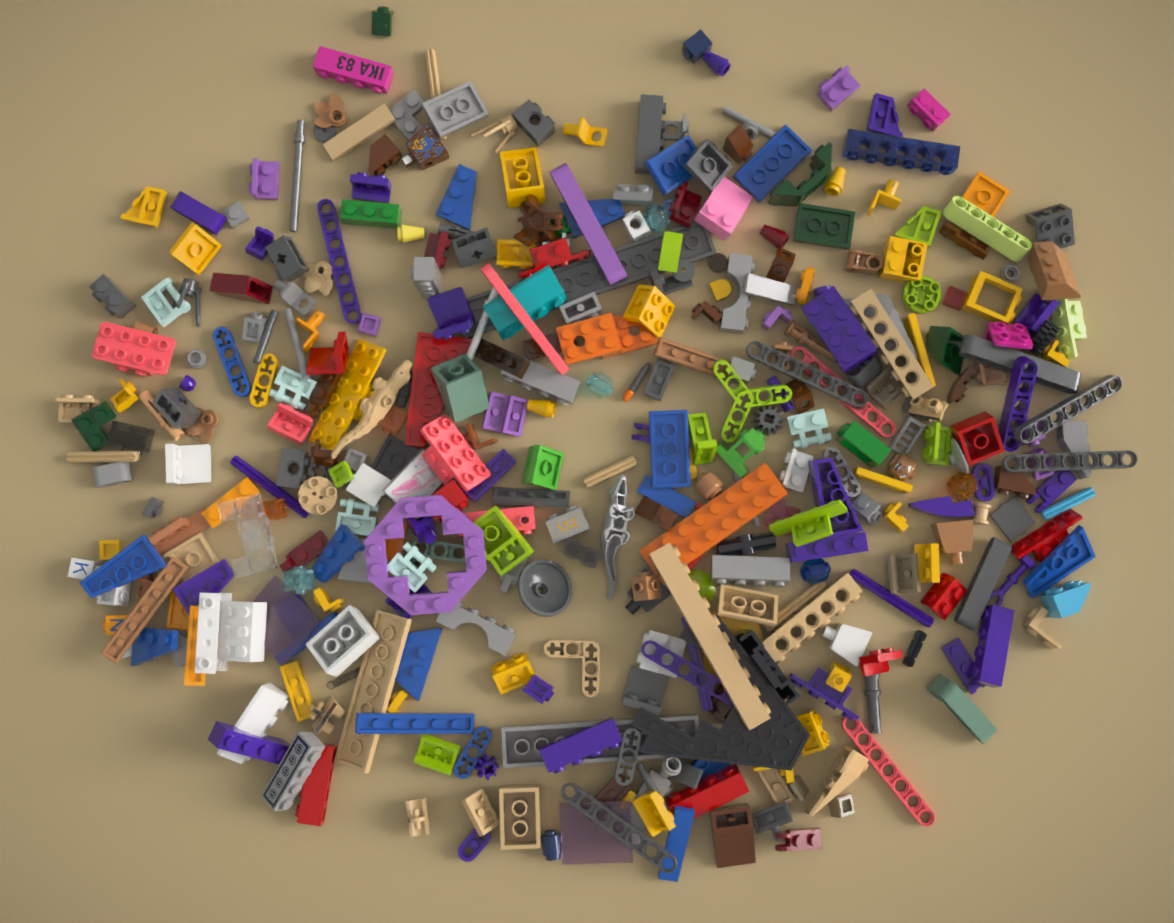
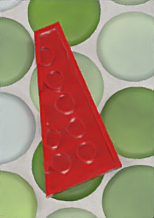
M418 332L404 446L424 448L427 440L420 430L425 425L436 420L444 406L431 372V367L467 354L472 339L454 336L444 340L442 337L435 339L431 333Z

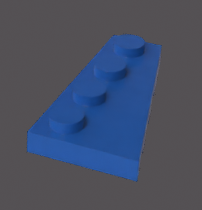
M142 535L79 583L90 598H95L163 569L168 565L150 543L148 537Z

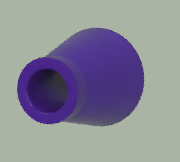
M707 51L703 56L702 60L708 64L717 76L723 77L731 67L728 59L711 51Z

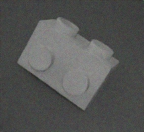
M616 184L613 199L619 200L622 204L652 205L653 186L644 184Z

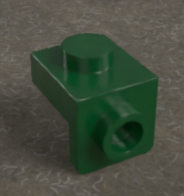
M378 6L377 9L372 11V35L391 36L394 11L389 10V7Z

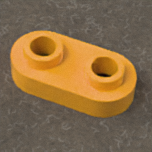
M807 267L806 270L802 271L800 281L803 282L802 287L797 289L795 299H798V304H807L815 275V268Z

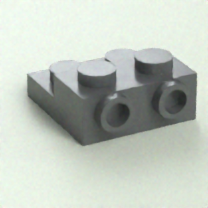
M708 138L695 148L690 154L691 157L683 165L708 193L716 188L733 167L728 158Z

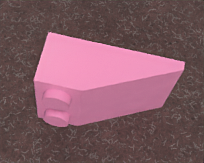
M724 176L710 193L693 220L725 241L740 221L753 196Z

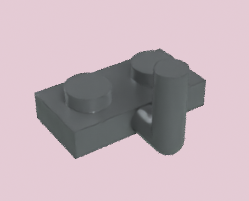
M782 802L751 814L753 827L757 835L772 830L776 841L785 842V839L776 838L775 834L780 832V826L794 821L787 802Z

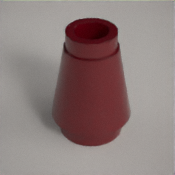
M766 224L760 231V235L776 248L782 249L789 239L786 231Z

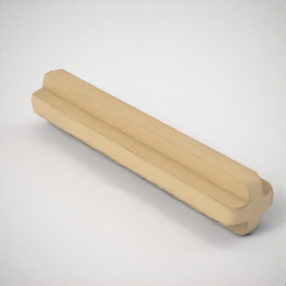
M630 456L585 477L583 481L586 487H591L636 466L637 461L634 456Z

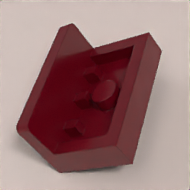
M441 231L440 235L429 234L424 257H434L439 270L445 268L447 258L444 257L445 250L449 251L451 239H448L449 233Z

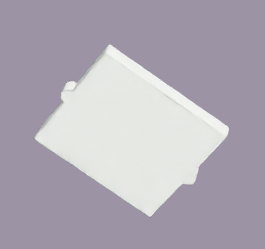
M362 463L357 473L353 474L354 479L346 490L375 508L381 497L385 496L382 490L391 480Z

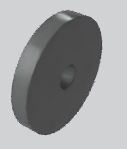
M315 124L313 133L318 141L325 143L336 136V128L334 126L320 128Z
M679 260L677 273L672 272L673 277L679 282L690 281L695 273L694 265L689 260Z

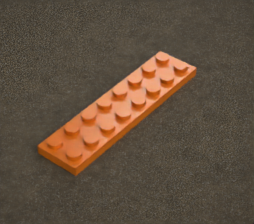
M764 463L672 527L668 532H665L646 545L639 552L655 575H659L653 565L649 554L668 543L677 547L681 554L679 556L681 563L685 562L688 565L788 495V492L768 465ZM659 575V580L661 583H663V580Z

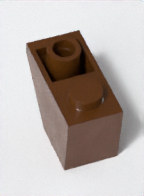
M386 133L374 142L370 148L368 172L372 177L384 175L386 169L391 165L395 166L402 157L400 150Z
M1001 465L995 467L994 487L995 490H998V494L1010 495V493L1017 494L1018 498L1023 499L1036 495V490L1023 472L1009 473L1004 471Z

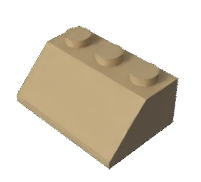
M721 584L716 599L715 614L776 627L778 595Z

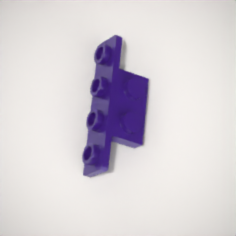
M819 667L809 683L793 673L790 674L791 682L799 688L805 686L809 689L808 693L816 699L819 696L826 700L824 704L833 710L836 707L843 711L841 715L850 721L853 718L859 719L858 715L842 706L852 690L849 686H846L844 691L840 692L827 685L826 679L829 674Z

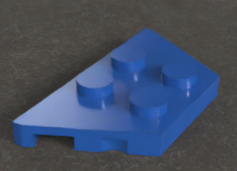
M442 628L408 633L395 680L417 701L421 698Z

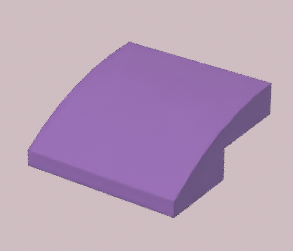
M490 391L488 397L490 408L485 410L481 429L521 437L528 400Z

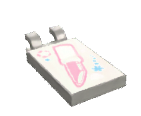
M421 449L382 490L395 503L401 497L432 495L443 484L421 455L425 451L424 449Z

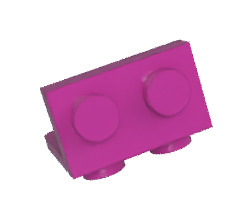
M988 322L983 339L993 342L995 346L1032 349L1033 343L1025 325Z

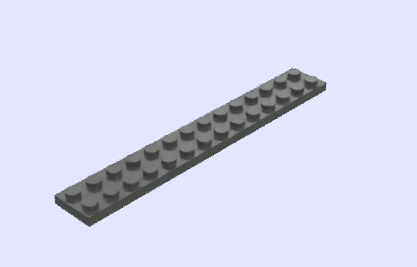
M695 221L692 222L690 228L680 226L668 230L669 232L683 234L679 260L686 259L694 263L717 254L709 230ZM664 232L614 248L627 277L612 285L608 283L594 256L552 269L567 298L563 305L592 292L599 295L650 278L648 269L656 267L659 274L667 272L658 270ZM525 279L507 284L506 286L508 289H511ZM492 290L467 298L476 322L469 332L464 333L465 338L474 337L484 311V303L488 300ZM489 319L483 334L495 330Z

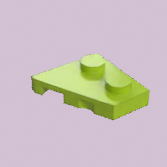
M923 206L896 232L894 237L927 243V248H929L942 211Z

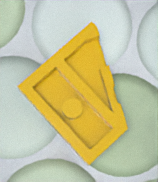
M147 186L141 192L140 197L133 201V206L127 213L121 215V219L158 228L168 192Z

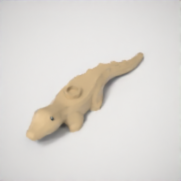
M404 361L393 371L392 376L387 381L383 380L382 377L374 379L372 385L374 391L370 398H363L361 400L359 409L363 412V415L358 425L339 440L331 453L332 459H335L347 444L368 434L383 421L387 412L392 407L399 389L410 380L411 361Z

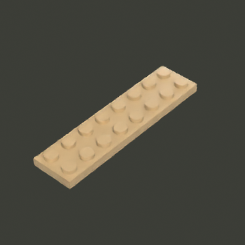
M377 609L372 627L380 639L364 653L334 762L363 773H369L380 734H356V712L386 713L412 619Z

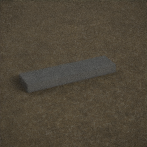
M493 487L492 504L569 508L570 491Z

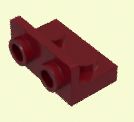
M685 181L682 187L678 186L674 195L677 199L672 201L668 211H671L669 220L690 228L702 196L687 190L688 182Z

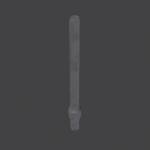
M297 120L296 134H294V143L296 145L290 218L291 232H297L302 155L306 139L304 135V120Z

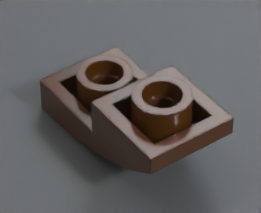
M972 365L967 367L953 383L946 400L948 404L954 401L958 403L965 397L963 393L968 389L965 385L974 378L972 374L977 371Z

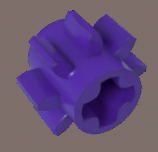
M485 753L484 757H477L478 762L474 768L478 771L477 775L480 778L484 775L489 780V777L497 775L495 773L496 768L500 766L494 763L496 761L494 756H491L489 759Z

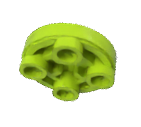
M921 276V281H908L902 290L904 305L910 311L917 314H925L937 307L941 299L940 284L927 276Z

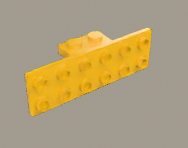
M358 339L347 361L345 373H343L327 407H324L309 437V441L315 443V440H320V446L333 450L339 440L346 434L352 419L360 421L363 412L359 409L361 400L363 398H370L374 391L370 383L386 353L385 348Z

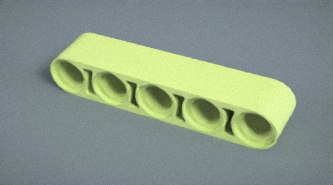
M954 196L943 210V215L949 221L1015 262H1020L1032 248V244L1027 238L960 196Z

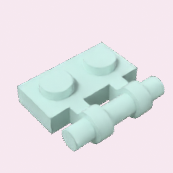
M282 366L274 381L280 388L278 391L271 389L269 396L275 398L277 402L291 405L295 410L305 411L307 404L302 403L301 399L302 397L310 399L317 381L312 379L302 380L301 374ZM287 389L296 393L294 398L286 395Z
M824 409L786 417L790 436L798 435L799 440L792 441L794 448L801 447L803 449L807 448L808 445L816 443L820 445L824 444L825 441L832 440L830 433L823 434L821 430L828 428ZM806 432H815V436L806 438Z
M352 498L348 500L341 499L340 506L347 507L346 513L338 512L335 531H337L341 524H344L354 534L369 536L376 528L377 518L370 517L371 511L379 512L380 505L377 504L374 508L366 502L355 501ZM353 510H364L363 516L353 514Z
M406 542L402 548L408 553L404 557L398 552L388 563V571L394 576L408 575L409 588L416 592L428 579V576L423 571L427 568L433 573L437 566L432 563L429 557L426 558L422 555L415 545L412 546ZM414 557L421 565L416 567L409 560Z

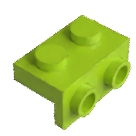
M423 734L413 762L421 767H427L441 774L450 775L460 746L428 734Z

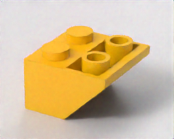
M890 236L885 241L882 255L883 265L879 271L878 278L896 282L921 281L928 244Z

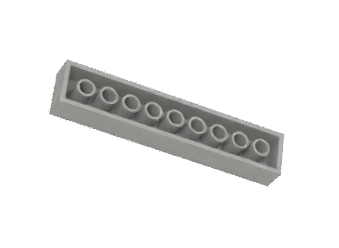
M696 713L657 716L691 737L694 736L699 727V718ZM635 717L614 719L621 738L625 729L634 727L631 724ZM606 719L502 726L503 768L545 766L539 751L541 747ZM639 730L641 734L639 751L648 736V734L644 733L641 730ZM631 731L630 734L626 735L629 738V745L625 743L624 747L629 746L636 749V746H632V742L638 736L635 735V731ZM620 746L609 750L607 747L601 750L602 753L593 758L590 755L584 757L581 763L618 761ZM627 750L622 754V758L624 761L633 760L634 754ZM638 751L637 760L666 758L668 756L646 754Z

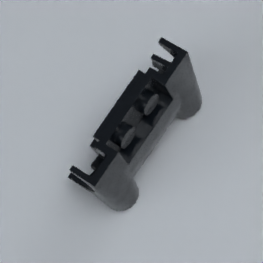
M750 629L739 630L734 637L783 700L789 698L785 703L789 705L801 695L764 648L763 643L755 632Z

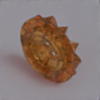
M959 472L949 479L947 492L951 498L957 501H967V498L974 497V492L978 490V481L971 473ZM958 483L965 485L967 490L961 489Z

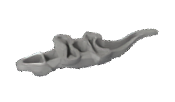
M619 475L615 484L609 490L611 504L605 515L603 530L600 536L601 557L609 579L607 599L613 598L616 588V552L620 545L624 546L630 538L628 531H626L627 522L631 521L635 515L633 507L625 506L628 492L627 479L624 475Z

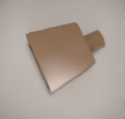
M973 519L931 524L936 542L939 543L940 554L950 553L952 565L962 564V552L972 551Z

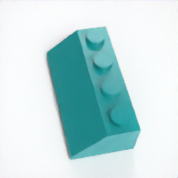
M549 265L509 289L533 322L538 318L546 316L549 311L563 305L567 301L565 292ZM501 296L496 297L483 306L491 324L503 341L511 338L516 332L524 328Z

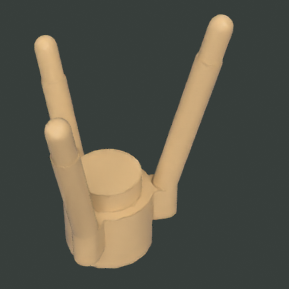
M508 115L493 124L471 133L470 136L474 137L488 131L483 134L485 138L499 129L504 135L507 133L508 135L494 150L496 154L516 134L514 130L518 126L513 117Z

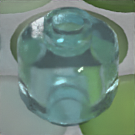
M652 203L646 207L643 218L650 231L660 233L666 230L670 223L666 208L663 205H657V203Z
M601 371L591 372L585 381L587 392L598 399H602L605 396L609 397L614 390L612 386L613 379Z

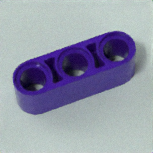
M179 191L170 206L177 213L215 235L219 233L227 220L220 213Z

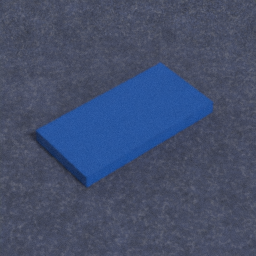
M785 124L733 175V178L760 203L777 183L787 177L812 152V149Z
M649 411L652 488L691 487L688 411Z

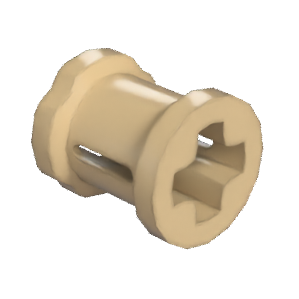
M973 503V507H975L973 523L988 525V509H991V505Z

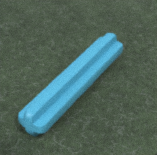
M1091 487L1086 488L1043 509L1040 513L1043 519H1049L1094 497L1095 492Z

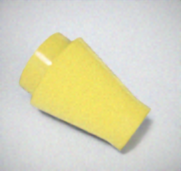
M402 224L397 226L398 242L407 243L424 239V227L420 228Z

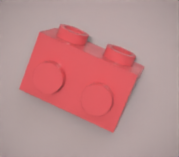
M279 403L276 413L267 424V429L301 446L313 429V419L305 413L294 410L290 405Z

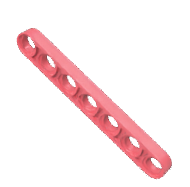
M487 263L480 268L561 375L569 371L568 366L490 264Z
M798 346L791 352V357L793 358L795 351L803 352L804 358L801 362L808 365L816 363L818 370L842 380L805 348ZM803 370L810 378L812 377V373L809 370ZM820 378L819 385L827 388L829 385H826L823 382V378ZM838 386L837 389H836V392H838V389H839L840 387H844V386ZM855 394L854 400L857 399L863 403L864 398L860 394ZM836 399L882 438H889L895 434V424L870 402H867L860 410H856L852 406ZM868 412L876 414L877 419L875 422H870L867 419ZM884 424H888L891 427V433L888 435L882 432Z
M843 717L841 720L843 730L863 755L869 759L871 765L915 820L925 827L932 825L935 821L933 811L860 720L854 719L855 727L847 729L845 726L847 718ZM860 734H866L868 737V741L864 745L858 742ZM874 749L880 751V757L877 760H872L870 757V753ZM885 765H891L893 768L892 773L888 776L883 774V767ZM899 780L905 783V788L902 791H897L895 788V783ZM910 796H916L918 800L917 804L913 807L909 806L907 802ZM929 812L930 819L927 822H922L920 820L921 813Z

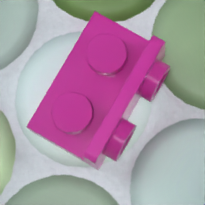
M925 88L916 97H913L907 105L909 111L914 116H918L922 120L923 125L932 131H935L951 115Z

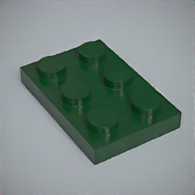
M799 203L793 241L849 250L855 211Z

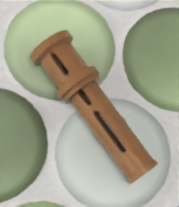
M792 320L784 332L785 335H790L799 344L804 343L831 362L835 361L824 342L811 335L809 329L802 328L796 324L795 320Z

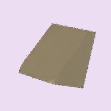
M797 775L794 777V782L787 783L795 797L799 801H803L809 789L801 777Z
M852 794L835 796L828 802L831 817L842 818L855 814Z

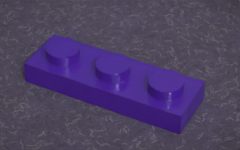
M502 449L485 465L491 473L490 477L465 492L476 503L517 462Z

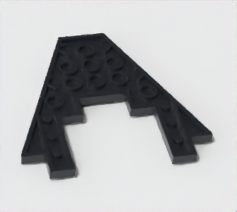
M716 615L720 622L718 626L720 631H725L729 637L730 642L728 645L731 650L735 649L740 657L738 662L742 668L746 667L751 677L748 680L752 686L755 684L761 695L758 697L762 703L765 702L771 711L769 714L771 719L751 730H747L733 705L721 729L702 720L694 736L691 737L647 710L640 708L631 724L648 734L639 752L791 771L810 734L720 617ZM687 624L679 638L702 651Z

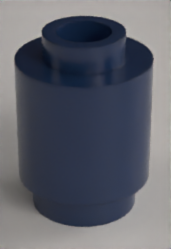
M555 829L544 831V834L541 835L543 856L546 857L547 861L561 859L563 850L560 833L556 832Z

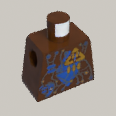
M427 123L406 142L410 153L401 158L407 168L417 162L421 170H424L449 159V154Z

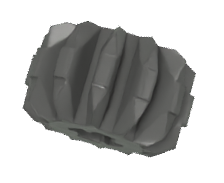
M766 405V409L764 406H759L760 411L755 410L753 412L757 417L751 419L753 422H757L753 428L760 427L759 431L762 433L765 430L766 436L770 435V430L774 435L777 434V429L781 430L783 428L780 423L785 421L784 418H779L783 411L777 413V405L773 409H771V405ZM766 417H767V418H769V417L772 418V420L770 421V423H769V422H766V423H765L764 419H765Z

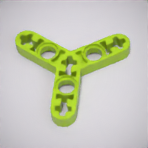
M724 359L717 360L713 365L715 375L734 398L720 431L722 439L726 442H734L738 438L751 407L785 403L792 397L791 389L785 384L747 388L731 365ZM719 364H721L722 366L725 364L727 365L725 367V370L730 375H728L725 378V380L722 379L725 377L723 372H717V370L719 369ZM732 378L739 381L738 386L734 389L728 387V381ZM784 388L788 392V394H785V398H782L780 395H774L775 400H772L773 394L771 390L774 389V393H780L781 389ZM761 391L769 393L767 400H759L758 396ZM748 394L749 401H745L743 407L746 409L743 410L740 407H735L736 404L740 406L742 403L740 396ZM740 411L742 418L739 421H734L732 419L733 412ZM730 421L732 424L738 425V427L736 428L735 426H733L732 432L734 433V435H730L729 438H727V435L724 432L730 430L731 424H728V422Z

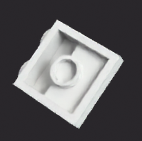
M653 630L644 633L642 644L651 640L678 656H683L686 641ZM647 644L644 651L647 655H652L655 653L656 648L653 644ZM639 651L636 663H640L639 668L674 678L677 677L676 674L646 658ZM668 653L664 654L661 658L662 663L665 665H669L673 661L672 655Z

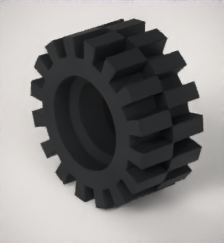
M1047 319L1037 333L1030 335L1033 347L1028 350L1036 356L1040 354L1057 335L1059 328Z

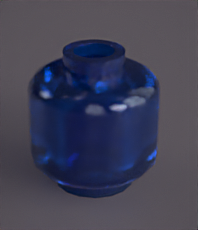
M822 558L807 560L800 569L802 579L811 585L826 581L831 572L829 563L825 562Z

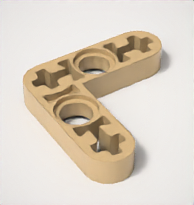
M549 640L546 642L544 652L548 657L582 658V692L587 697H595L599 693L600 647L598 643L592 640ZM551 643H554L555 647H561L560 643H565L563 647L564 655H560L561 650H556L554 654H551L547 647H550ZM570 643L575 644L578 648L577 652L573 655L566 651V647ZM589 644H593L597 648V651L593 652V658L597 657V661H585V657L589 658V651L585 650L586 647H589ZM587 664H595L597 669L594 674H588L585 671ZM585 676L589 678L597 677V681L593 680V686L596 687V690H593L592 694L585 690V687L589 685V680L585 681Z

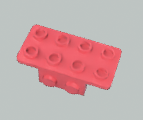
M102 322L91 356L94 359L116 366V370L127 373L130 370L134 371L135 375L146 377V375L153 376L154 373L166 375L176 341L170 337Z
M442 415L421 428L422 435L431 445L421 455L444 485L455 478L465 491H469L490 477V471L447 415Z

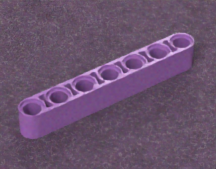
M567 163L549 171L608 283L612 285L627 277L620 260Z

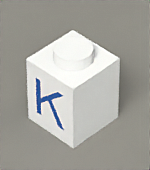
M71 557L67 577L84 579L101 566V562Z

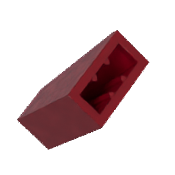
M213 272L209 291L224 297L269 305L273 286L248 275Z

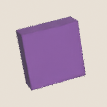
M362 313L357 331L377 337L382 319Z

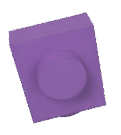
M777 306L773 312L768 311L763 317L764 323L761 327L768 331L778 317L787 324L793 317L788 309Z

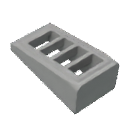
M907 415L889 448L898 454L905 453L908 455L926 425ZM911 423L918 428L914 430L909 427V424ZM908 430L914 435L911 437L904 432ZM903 436L906 439L910 440V442L907 444L900 438ZM900 443L901 445L905 446L906 449L902 450L901 448L897 447L896 444Z

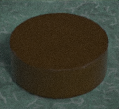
M721 253L712 255L708 262L710 270L715 273L723 272L728 265L726 256Z

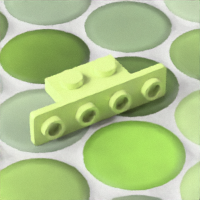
M1058 299L1059 304L1051 314L1053 324L1059 328V332L1055 336L1056 340L1059 341L1057 349L1058 352L1065 355L1066 359L1076 358L1075 340L1087 338L1080 301Z

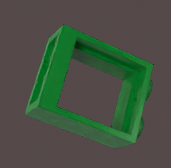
M856 421L850 424L847 422L836 433L839 436L835 440L870 468L880 465L891 451L890 448Z

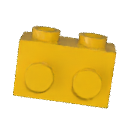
M498 238L496 265H500L501 268H511L512 265L519 266L521 269L531 268V266H534L529 249L534 248L535 244L528 247L516 239Z
M648 791L632 802L651 837H654L661 831H670L676 827L673 822V815L666 809L663 804L664 799L657 791Z

